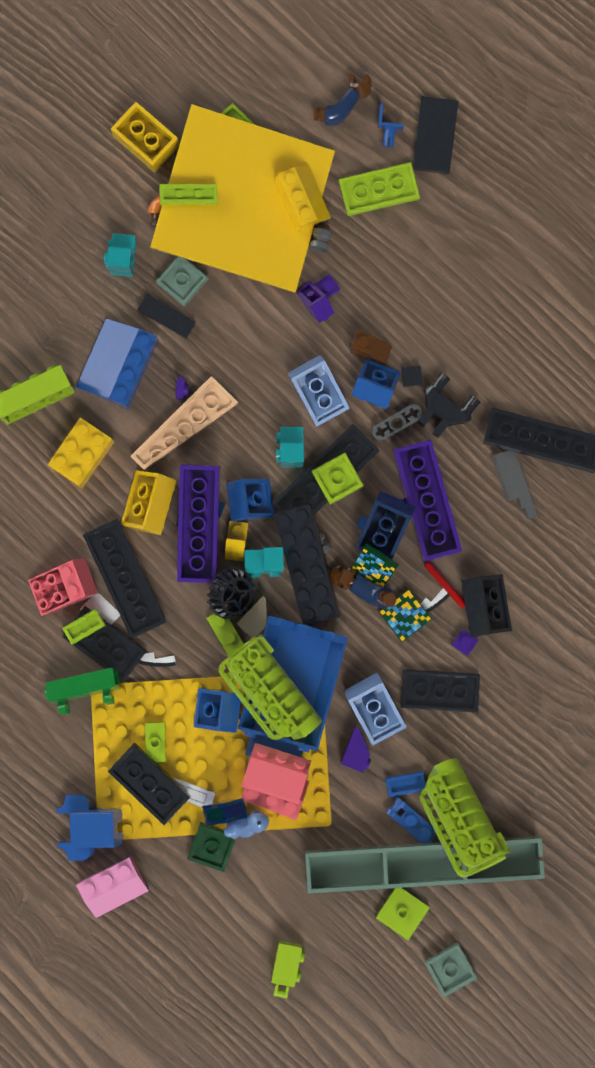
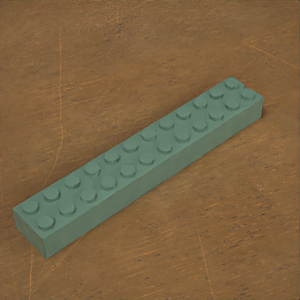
M538 836L504 838L511 851L505 854L506 859L468 877L457 875L441 842L305 851L308 893L545 879L543 860L536 858V855L543 857L542 838ZM451 845V846H450L451 852L454 853V854H457V852H456L454 846ZM461 862L460 870L467 872L469 867L464 866Z

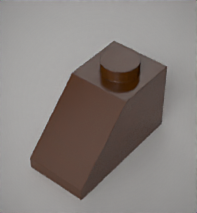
M357 330L350 353L386 365L392 346L376 336Z

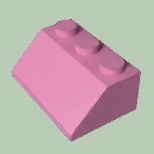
M132 855L80 881L76 885L85 904L96 918L149 891Z

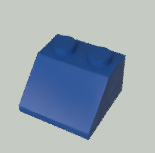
M366 358L351 395L359 400H365L377 407L387 409L401 372Z
M240 479L226 483L231 521L274 517L269 479Z
M199 688L193 727L237 733L240 699L235 693Z

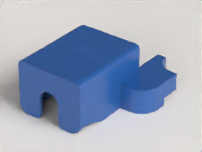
M87 794L65 795L64 805L56 808L57 813H70L71 841L58 842V848L66 852L68 861L85 860L94 854L95 848H115L123 843V832L117 831V824L122 821L121 809L93 808V800Z

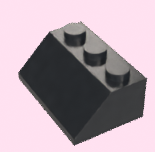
M503 574L461 580L470 636L476 637L512 631Z

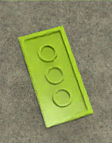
M411 162L338 180L347 216L420 200Z

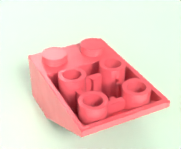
M85 558L71 560L28 580L41 616L98 594Z

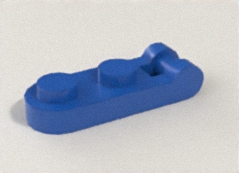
M397 797L394 800L393 806L391 808L388 807L385 812L420 842L430 843L435 837L434 828ZM400 808L405 810L401 816L397 814Z

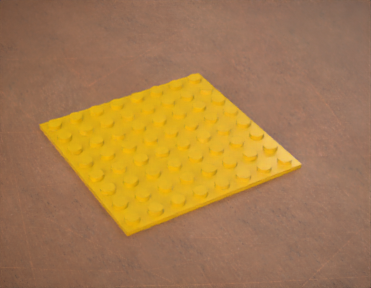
M191 104L169 184H217L218 204L162 205L150 248L295 293L314 225L296 232L274 179L278 173L291 168L309 166L321 196H323L335 151Z

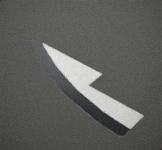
M443 588L431 602L425 598L421 605L428 613L442 604L450 595Z
M154 652L146 653L138 663L154 667L176 666L174 656L155 659Z

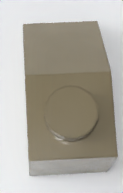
M263 596L237 623L251 638L264 634L267 623L266 598Z

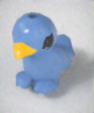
M255 809L252 813L240 814L234 818V821L227 823L224 834L232 839H236L239 836L248 838L255 833L263 832L272 821L274 815L262 813L260 810Z

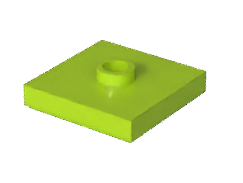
M346 453L311 471L330 505L364 487Z
M394 888L375 918L409 940L430 907L405 889Z

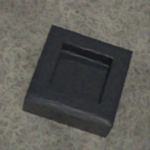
M421 366L402 367L403 387L423 385Z

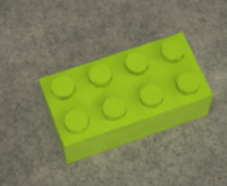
M52 365L42 374H33L29 377V380L23 383L19 381L6 391L4 389L0 390V419L6 425L11 424L76 393L67 373L61 365Z

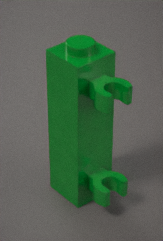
M112 667L46 682L44 695L48 702L58 703V712L62 715L70 714L69 700L103 693L104 704H115L112 691L121 689L118 670Z

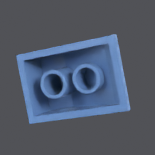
M321 355L287 373L316 427L350 409Z
M378 673L343 690L372 745L407 728Z

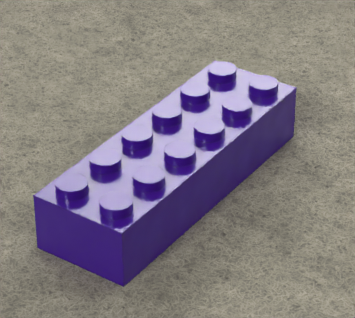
M428 440L394 449L393 457L406 502L416 506L411 521L423 563L460 553L462 548L432 441Z
M180 465L177 582L213 583L211 580L216 579V574H218L221 465Z

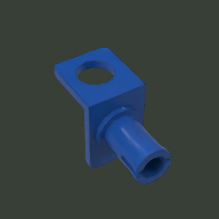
M381 103L378 128L384 130L382 146L387 147L389 140V148H394L395 131H403L404 125L382 122L384 103Z

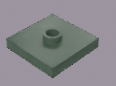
M177 256L155 283L185 307L209 278L187 259Z
M458 942L424 961L443 998L477 979Z

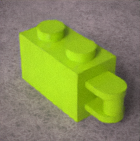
M279 940L271 983L275 984L273 996L287 999L289 987L295 988V983L300 982L301 970H298L299 963H303L305 951L302 950L301 944ZM284 985L286 989H278V986Z

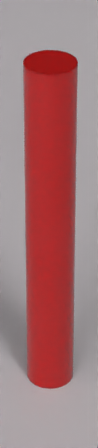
M430 561L425 564L424 567L463 609L465 607L464 599Z

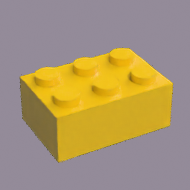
M137 102L111 128L113 137L154 173L180 146L178 138Z
M80 418L54 454L48 466L83 489L114 444V441Z

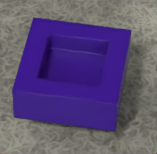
M330 274L314 284L328 299L340 291V288Z
M178 377L175 397L177 400H184L185 395L188 396L189 384H186L185 378Z
M462 629L451 645L468 656L479 640L471 637L468 632Z

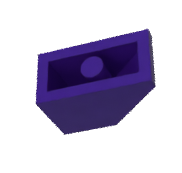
M311 281L296 290L299 299L311 316L319 323L327 320L329 316L335 313L327 296Z
M354 727L340 763L363 773L364 769L368 770L372 759L369 758L370 754L360 730Z

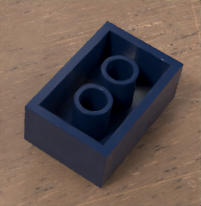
M380 491L355 548L362 550L367 543L388 558L393 559L416 506Z

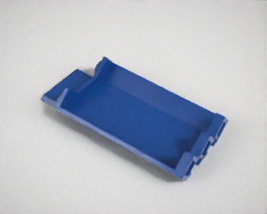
M268 616L263 637L274 650L271 654L318 713L322 722L304 738L293 740L290 736L273 740L268 737L244 706L238 729L245 731L244 735L250 737L245 753L247 756L251 755L254 744L257 743L302 757L303 751L308 753L310 749L318 751L348 637ZM260 712V718H261L263 721H267V720L265 719V717L262 715V713Z

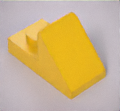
M229 521L225 548L226 560L244 562L248 523Z

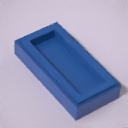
M424 771L385 777L388 797L421 792L426 785Z

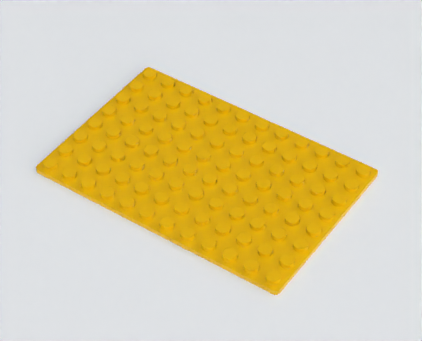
M222 677L120 683L121 689L112 691L115 704L110 705L104 704L103 693L91 695L97 808H117L122 810V821L118 822L117 831L123 832V840L196 835L200 822L224 830L227 827V823L234 821L236 816L252 813L254 809L260 810L262 813L274 815L265 830L331 825L325 725L318 751L310 749L309 753L304 751L302 753V758L311 760L306 778L309 784L297 820L241 800L245 787H242V783L250 756L245 755L250 738L244 735L245 731L239 730L238 726L237 733L193 727L199 688L234 693ZM236 681V687L239 690H243ZM241 702V704H240L238 725H239L240 718H241L242 711H243V707H244V705H243L242 702ZM145 723H165L166 762L156 763L172 778L215 793L209 810L186 802L163 825L108 770L133 743H136L146 752Z

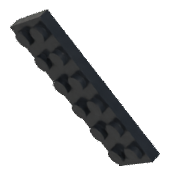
M491 408L483 444L582 471L595 472V435L501 409Z
M352 424L272 502V505L279 512L312 504L315 515L328 501L311 471L346 453L356 473H358L380 450Z
M312 504L275 513L274 516L302 624L307 625L340 617Z
M118 518L83 534L130 638H136L167 623Z

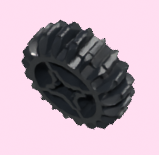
M228 568L227 570H222L221 574H216V579L211 580L213 584L208 587L210 593L206 595L210 599L207 603L210 605L209 609L216 616L225 620H235V618H241V614H246L247 608H251L250 602L254 601L252 595L255 594L252 589L255 585L252 583L253 579L247 572L238 568Z

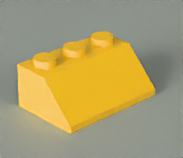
M309 166L294 167L277 174L274 181L296 232L331 219Z
M136 470L121 526L161 535L176 480L162 474Z

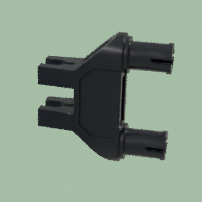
M440 373L432 385L426 386V411L418 421V424L424 427L432 416L437 418L440 424L432 433L437 438L449 426L470 422L471 414L481 403L477 399L472 405L471 403L476 397L471 395L464 406L458 408L442 396L440 392L450 381V378L446 376L441 382L445 376L444 373Z

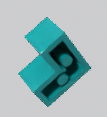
M112 233V239L108 241V252L104 253V264H106V269L109 270L110 275L133 277L137 245L135 235Z
M280 427V432H276V444H280V448H276L277 463H280V468H303V427Z
M283 547L244 550L245 572L251 578H260L261 574H268V577H280V574L284 573Z

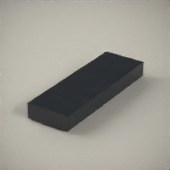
M146 294L137 309L139 313L185 339L188 338L196 324L195 321Z

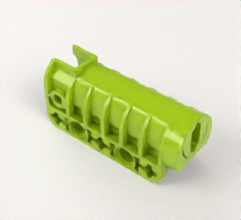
M260 634L257 637H253L219 665L220 675L269 738L278 740L291 736L293 740L306 737L322 722L321 717L271 653L274 650L263 635ZM224 665L228 666V673L224 672V670L226 669ZM236 681L243 690H239L236 687ZM260 712L262 713V715L265 717V719H266L267 721H263V720L260 718Z
M453 758L435 765L428 776L425 788L419 795V799L457 875L468 877L506 859L505 854L511 851L501 832L496 834L459 760ZM426 793H427L429 799H425V798H424L425 795H426ZM433 810H436L439 819L433 816ZM444 828H445L447 834H442V831L444 830ZM451 845L454 846V848H455L457 854H454V853L451 852V850H450V846H451ZM461 862L464 866L469 867L467 872L460 870Z

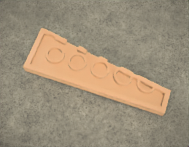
M211 376L131 455V458L145 471L235 407L238 401Z

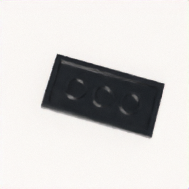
M422 96L413 170L450 174L459 101Z
M84 606L74 621L92 610ZM103 619L106 626L73 645L104 669L113 667L118 670L119 680L124 683L147 651ZM64 633L62 637L66 639L68 642H70L66 634Z
M403 669L401 708L478 713L480 674Z
M133 743L108 770L163 825L191 797L136 743Z

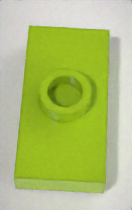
M94 609L62 629L71 645L103 628L106 624L98 610Z
M145 723L146 753L155 762H166L165 723Z

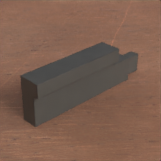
M505 451L493 455L491 458L506 502L517 500L519 509H524L527 519L536 517L537 513L516 453Z

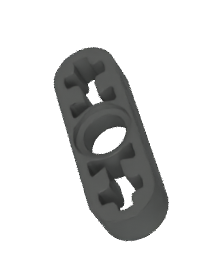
M412 404L378 423L372 430L373 438L378 442H383L413 425L421 418L422 409L418 405ZM411 409L413 411L417 410V418L411 416L407 419L409 423H406L405 418L401 414L404 413V416L406 417L410 414ZM394 418L401 419L402 426L400 428L392 426ZM385 423H388L390 430L393 432L390 433V431L387 430L384 432V437H382L381 435L377 436V428L383 430L387 428V425H385Z

